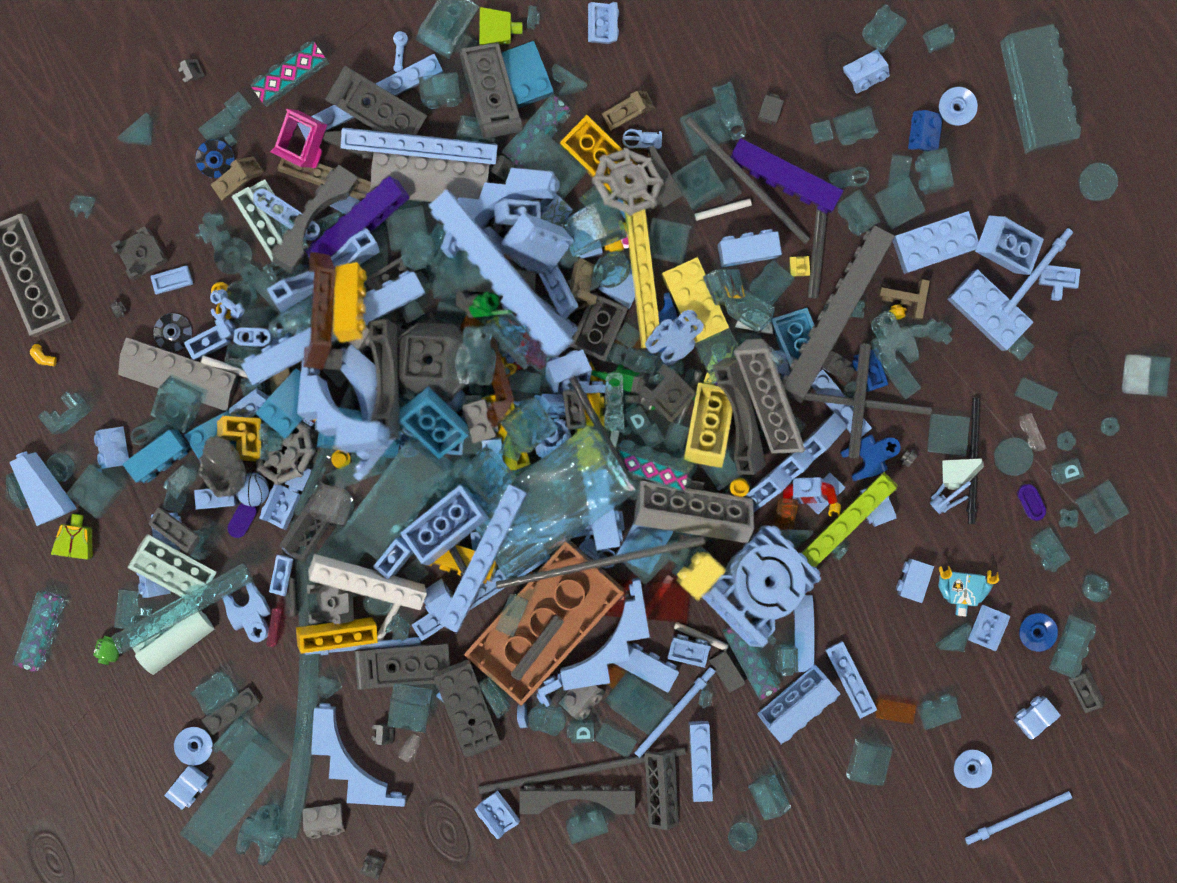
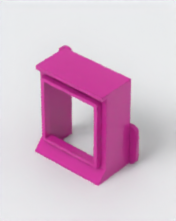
M286 109L287 114L276 145L270 152L299 167L316 168L322 154V150L319 147L327 124L299 110ZM298 122L310 127L301 156L287 150Z

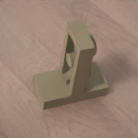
M635 91L630 94L631 97L602 113L610 131L615 130L644 112H650L655 109L647 91Z
M254 156L234 160L230 164L232 168L211 184L221 201L226 200L251 178L259 177L264 173Z
M581 258L575 259L569 287L578 304V307L573 312L595 304L597 296L589 293L595 265Z
M920 280L916 294L881 287L878 289L877 296L882 297V301L893 302V300L901 301L900 304L912 306V303H915L912 319L920 320L923 319L930 281Z

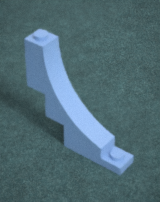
M511 168L505 185L484 183L479 200L458 197V201L482 228L495 216V204L504 199L523 201L544 198L554 199L556 192L559 190V180L553 172ZM446 232L441 250L448 258H455L460 250L455 243L457 239L453 234L450 236Z
M350 345L347 349L343 347L341 349V371L347 377L357 395L362 413V422L371 423V415L374 411L377 395L376 367L353 345ZM395 439L388 440V442H387V448L391 445V443H392ZM387 448L358 451L356 455L362 460L356 465L355 469L357 471L353 476L358 481L362 479Z
M302 359L297 414L306 420L317 419L316 430L325 436L336 435L335 446L344 452L387 448L389 439L388 428L379 422H360L344 416L333 402L327 382L318 376L320 369L303 367L304 359Z
M836 413L823 421L803 442L804 452L791 453L744 496V498L753 499V513L781 493L795 477L805 471L819 455L825 452L848 427Z
M640 577L633 578V584H629L631 596L635 595V598L625 599L620 621L605 645L589 658L574 665L561 668V674H558V679L563 685L564 690L610 683L607 664L630 660L627 641L649 638Z
M320 703L319 706H316L314 708L311 754L330 756L329 779L348 780L347 803L404 807L407 795H402V792H391V794H388V784L369 775L348 754L337 728L336 707H332L330 703Z

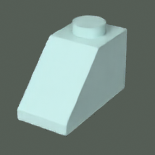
M982 459L943 460V484L945 487L957 490L960 486L969 482L984 467Z

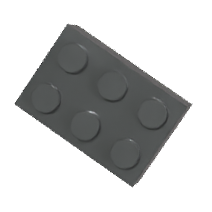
M592 293L597 296L596 303L586 307L573 337L574 342L570 344V348L577 351L583 350L586 355L605 362L628 308Z

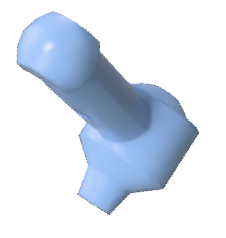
M402 31L396 32L393 37L396 44L395 65L393 66L395 72L403 70L404 46L408 44V37Z

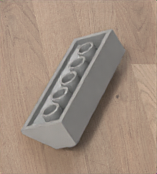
M374 152L370 191L376 189L383 179L390 176L400 182L410 196L408 200L433 202L445 190L452 192L457 200L458 197L479 200L484 183H488L490 164Z
M131 338L125 339L119 358L118 375L224 411L229 410L240 377L239 375Z
M763 339L746 340L734 352L771 453L804 452L805 448L768 345Z
M640 480L635 506V525L748 543L754 530L753 499L684 488L683 490L682 487L677 489L665 484Z

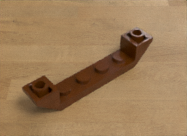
M310 252L309 272H314L310 345L304 348L303 367L322 370L332 343L336 269L330 255Z
M467 315L460 324V331L468 341L480 340L479 346L483 350L485 366L489 370L490 382L494 386L497 401L493 402L488 408L486 417L491 427L496 428L513 403L514 397L493 330L474 317L470 318Z

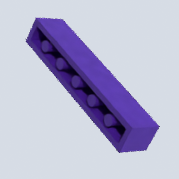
M741 138L730 156L741 169L748 170L750 176L759 179V177L765 179V183L771 187L776 188V186L783 188L782 192L792 197L796 195L800 197L801 202L807 205L812 203L818 206L817 210L824 214L828 212L833 213L843 194V190Z
M390 176L383 179L376 189L367 193L360 203L355 204L349 213L340 217L338 222L332 228L327 229L318 240L312 242L305 252L309 258L310 252L328 254L331 257L349 238L365 228L371 233L410 199V196L398 180Z

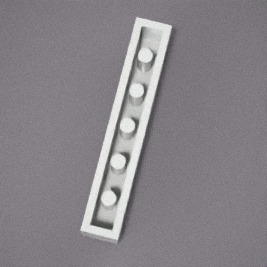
M314 554L308 570L310 581L421 610L427 594L425 585L396 576L387 580L378 571Z

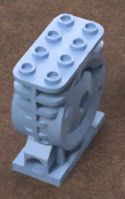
M769 525L761 526L758 529L759 532L753 534L751 540L743 545L744 548L730 559L724 575H721L701 596L751 647H764L768 642V637L775 631V620L791 613L801 600L806 597L805 593L814 588V583H818L821 580L820 571L814 566L811 567L807 563L808 559L802 553H798L794 549V544L788 539H784L780 535L781 531L774 525L772 527ZM755 552H758L761 557H775L784 564L782 565L775 560H761ZM742 568L748 573V574H747V578H746V574L743 572ZM766 577L770 579V585L768 587L765 584ZM750 595H751L756 601H758V602H760V603H764V604L777 603L779 606H778V607H777V606H774V607L761 606V605H759L758 603H756V602L750 597ZM744 616L754 619L750 623Z

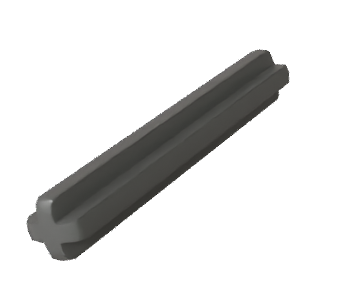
M557 615L553 617L512 671L511 675L516 680H521L562 626L564 620Z

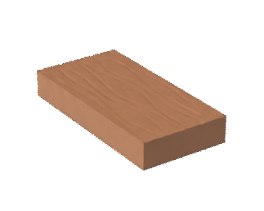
M567 538L538 572L593 560ZM601 567L529 582L475 640L464 655L522 706L624 594L625 589ZM555 615L561 617L564 620L562 626L521 680H516L511 675L512 671Z

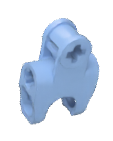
M686 310L674 322L666 319L659 324L647 339L645 346L651 353H656L667 346L660 358L665 365H673L694 348V338L702 332L704 328L703 323L697 318L695 311ZM659 339L654 346H652L653 342Z
M238 328L234 330V342L247 347L265 348L269 345L274 347L280 344L279 340L284 338V333L285 337H293L294 330ZM245 333H248L249 339L248 341L244 342L243 335ZM267 336V340L263 341L262 338Z
M251 582L246 585L249 593L247 605L239 606L230 594L223 596V601L233 628L237 631L244 627L251 641L260 642L269 635L270 630L264 617L270 615L271 610L265 597L259 592L255 584ZM257 629H261V630H262V632L260 633V635H259V634H257V635L255 634V631H256Z

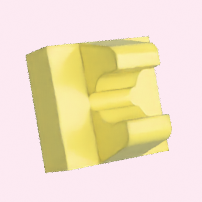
M809 256L789 258L790 277L810 276Z

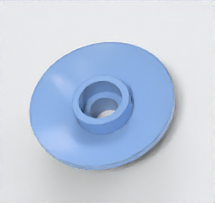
M951 88L942 95L939 101V112L942 118L951 125L960 126L967 124L976 115L978 107L976 97L966 88ZM955 104H958L960 106L959 111H956L954 109Z
M189 727L182 730L174 742L176 756L187 765L202 764L210 757L213 749L210 735L199 727ZM192 742H197L198 747L193 748Z
M967 750L957 757L954 763V774L963 786L978 788L989 781L992 774V764L988 756L983 752ZM973 764L975 766L974 770L969 771V765Z

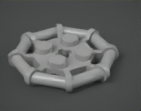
M623 148L621 151L600 157V163L595 177L592 178V183L596 185L604 201L603 204L623 211L628 216H632L633 213L650 207L654 208L657 205L656 200L661 186L664 185V180L660 178L652 162L653 159L630 151L629 148ZM622 158L624 159L623 162H620L618 164H615L613 162ZM630 159H632V160H634V161H636V162H639V163H641L642 165H639V164L634 165V164H632L633 162L630 161ZM606 167L611 169L609 176H603ZM645 168H647L652 178L648 177ZM625 177L633 180L631 184L625 182ZM603 183L609 184L613 192L610 196ZM648 185H653L651 194L649 195L646 192V188ZM617 196L622 201L627 200L628 205L614 200V198ZM640 197L645 200L641 203L633 204V200Z
M301 422L297 427L299 432L297 434L292 433L285 439L269 424L263 423L261 450L265 451L267 461L263 462L261 452V457L256 460V472L272 480L275 485H281L283 482L304 476L303 472L316 451L313 448L310 433L311 427ZM268 433H270L271 437L267 438L266 446H262ZM302 438H304L305 449L303 448ZM283 446L287 447L285 454L281 452ZM304 454L301 462L299 463V461H297L299 456L302 457V455ZM271 466L276 467V468H277V474L273 473L272 471H270V470H268V469H269ZM293 468V471L284 474L285 470Z

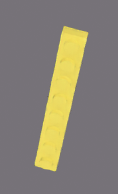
M642 197L635 199L633 204L641 203L644 199ZM644 209L633 213L632 216H628L625 213L641 348H646L645 343L659 325L646 212ZM659 339L655 340L652 346H654Z

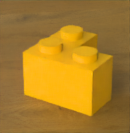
M222 416L217 421V436L228 441H236V450L242 461H256L261 457V418Z

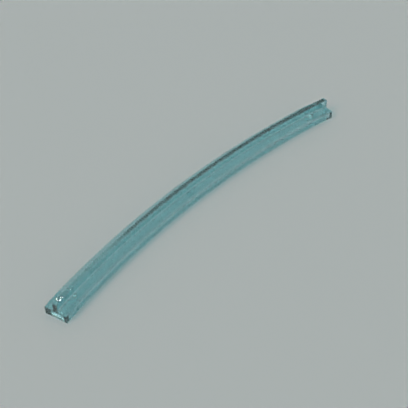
M296 520L290 521V527L293 526ZM311 531L308 534V539L312 537ZM305 545L300 547L296 553L302 555L306 549ZM314 549L305 563L294 558L298 592L299 627L317 625L309 623V614L318 612L317 593H307V585L317 583L309 580L308 573L314 556ZM300 651L293 752L285 801L277 835H282L286 839L288 837L296 839L298 835L312 761L314 708L318 704L320 654L305 655V653L301 654Z

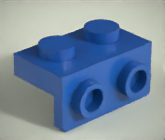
M928 110L913 112L908 149L938 153L943 120L941 114Z
M877 348L870 350L866 392L888 385ZM859 354L853 356V365L856 371L858 370Z

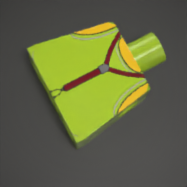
M72 514L70 524L60 525L51 551L52 555L86 560L92 559V528L82 526L84 515Z

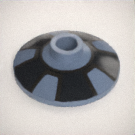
M176 313L166 314L156 322L154 338L162 349L172 352L180 351L186 347L184 342L192 338V327L184 316ZM171 328L175 331L174 335L172 336L168 334V331Z

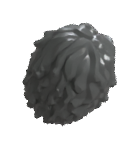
M211 436L205 441L204 448L202 449L203 455L199 457L201 462L199 476L204 478L206 485L210 487V490H212L216 497L233 496L245 486V466L242 459H240L238 451L235 450L233 445H230L228 440L219 438V436L214 438Z

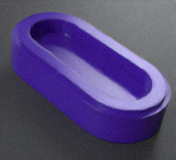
M1030 484L1020 486L1017 496L1027 517L1035 521L1043 519L1046 514V508L1037 489Z
M243 503L238 506L228 524V533L232 537L240 538L247 533L256 517V506H246Z

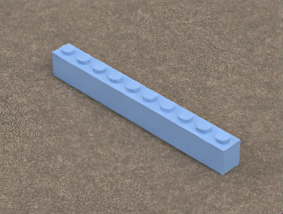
M445 190L429 205L434 218L444 223L443 229L450 236L453 234L457 239L455 241L456 245L462 251L465 249L469 254L467 258L470 262L480 267L481 270L479 272L486 280L490 279L494 284L492 286L493 290L498 295H503L506 299L504 303L510 310L514 309L518 315L516 317L522 325L526 324L531 329L529 331L530 335L535 340H540L543 344L541 346L543 351L548 356L550 354L558 356L574 342L573 339L453 193Z
M406 271L399 275L400 279L395 282L392 280L387 281L381 285L382 289L378 291L373 289L366 293L364 298L366 313L363 314L365 326L369 325V322L376 321L426 294L414 271L411 273ZM334 311L331 345L339 341L336 335L334 334ZM306 326L296 331L297 335L291 338L286 336L279 340L280 344L274 347L269 345L262 349L260 355L255 356L253 354L245 358V363L241 364L251 384L256 386L304 359V348L310 345L311 327L308 329Z

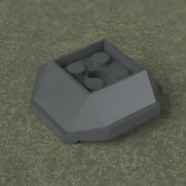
M415 324L397 338L398 386L410 400L429 386L444 402H450L468 383L471 343L454 324ZM433 356V362L427 365V359Z

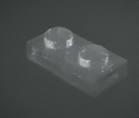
M1032 413L1021 415L1022 421H1020V425L1024 432L1027 431L1029 436L1027 440L1031 449L1035 451L1046 449Z

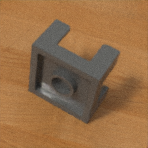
M146 226L138 229L137 234L125 241L118 240L111 244L114 252L120 255L127 268L125 271L129 279L136 280L168 262L150 228Z
M663 364L658 370L665 377L653 392L644 386L638 393L651 403L661 416L672 423L695 397L696 393L675 371Z
M321 583L307 585L308 594L317 593L318 612L309 614L310 624L322 622L342 624L354 621L353 592Z

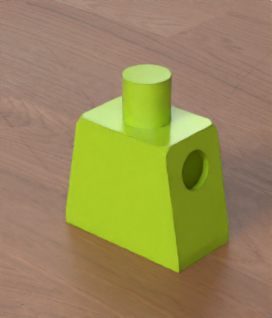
M480 8V45L497 42L499 45L510 44L511 34L523 33V23L511 22V13Z

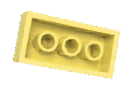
M698 257L662 273L663 280L679 315L686 310H693L697 314V318L703 323L704 328L694 338L695 343L729 328L720 306L715 305L711 298L713 293Z
M698 383L684 461L722 468L733 410L726 394L719 386Z
M703 551L701 553L697 552L690 559L692 563L687 568L684 566L677 573L679 577L676 579L697 600L725 572L717 562Z

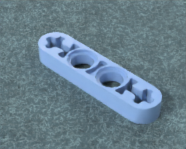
M258 189L253 195V202L259 209L289 229H292L294 226L289 222V218L302 214L265 189ZM263 195H265L266 201L262 200L261 202H259L258 196L262 197ZM271 200H273V202L270 204V207L267 208V207H268V203H267V202L270 203ZM281 205L284 211L281 214H276L273 211V207ZM313 220L308 229L313 227L314 233L309 235L306 230L304 237L309 241L317 239L320 232L318 224Z

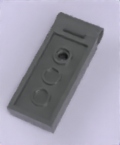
M499 43L461 49L459 56L483 138L522 132V122Z
M347 66L343 67L325 98L331 104L380 132L416 135L427 117L423 112ZM365 98H369L371 100V103L369 105H365L363 103V100Z
M449 642L354 651L357 689L359 690L436 684L433 673L451 666ZM391 663L395 664L396 669H390L389 665Z
M469 659L434 672L435 682L465 759L501 745Z

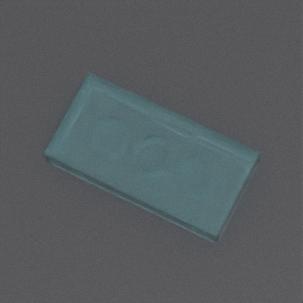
M586 426L483 501L480 506L489 519L478 526L476 530L482 539L509 484L528 493L495 558V562L505 578L511 579L518 577L637 491L597 428Z

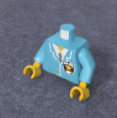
M942 566L939 567L938 587L947 602L956 604L955 615L967 616L968 605L978 606V603L982 602L989 594L993 585L999 581V573L991 577L990 570L987 571L986 578V576L979 574L952 572L950 566H948L947 571H943Z

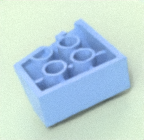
M522 213L501 244L528 271H536V274L552 271L574 240L563 227Z

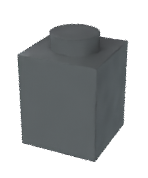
M775 94L765 95L757 120L775 126L784 102L780 100V96Z

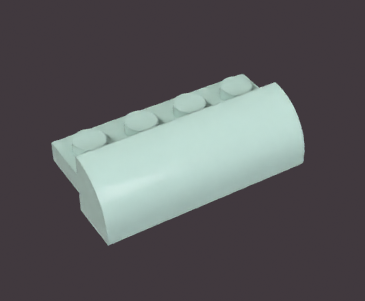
M264 179L254 186L247 187L234 194L232 198L272 261L273 254L271 252L277 244L280 245L284 240L283 235L289 228L254 204L253 195L258 189H265L274 194ZM263 195L262 197L258 196L259 202H261L262 200L266 201L265 195ZM271 200L270 203L267 202V203H268V207H267V208L270 207V204L273 202V200ZM281 205L273 207V211L276 214H281L284 211Z
M148 534L137 548V552L128 565L129 569L196 605L217 573Z
M186 599L129 641L136 653L135 657L146 671L154 675L215 630L206 614L201 611L198 604L196 605Z

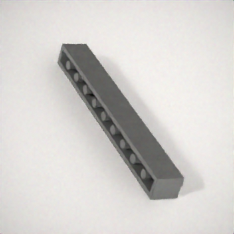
M875 225L872 231L867 230L863 238L865 241L863 247L858 246L854 254L856 257L853 263L849 262L845 269L847 275L844 279L840 278L835 287L838 291L835 295H830L826 303L829 305L827 310L821 311L817 319L820 321L818 326H813L808 335L811 337L809 342H804L799 350V353H801L798 360L794 359L789 368L792 372L789 376L785 375L781 382L785 394L800 403L803 402L895 237L894 235Z

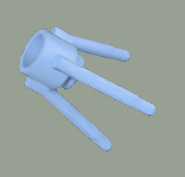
M967 482L947 498L943 494L939 496L945 488V485L942 483L937 492L931 496L933 499L930 502L931 506L938 514L945 513L950 508L968 499L966 495L952 503L949 502L970 486L971 482Z

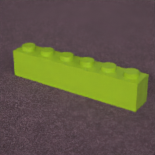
M883 472L802 551V554L808 559L807 562L811 566L816 567L898 485Z

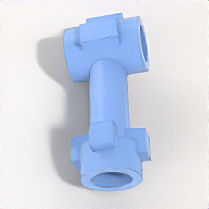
M214 290L211 293V301L215 304L222 303L231 311L233 318L239 319L244 314L245 309L242 308L243 305L240 303L235 305L230 301L225 290Z

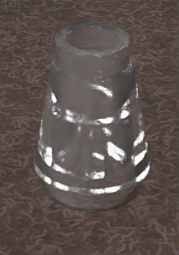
M411 734L398 750L399 754L397 757L411 764L412 760H415L421 738Z

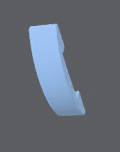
M806 595L793 610L794 672H807L814 666L813 595Z

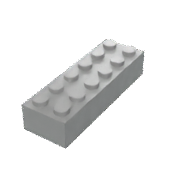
M20 213L1 221L0 266L29 336L37 337L71 323L28 217Z

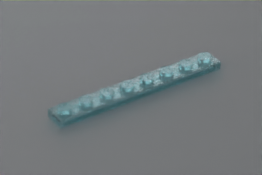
M351 383L339 408L353 409L357 398L354 397L356 393ZM321 448L293 514L300 515L311 495L318 488L316 483L319 478H323L326 471L324 465L326 460H331L334 453L333 450Z
M246 564L235 567L113 635L112 638L119 654L129 651L253 582Z

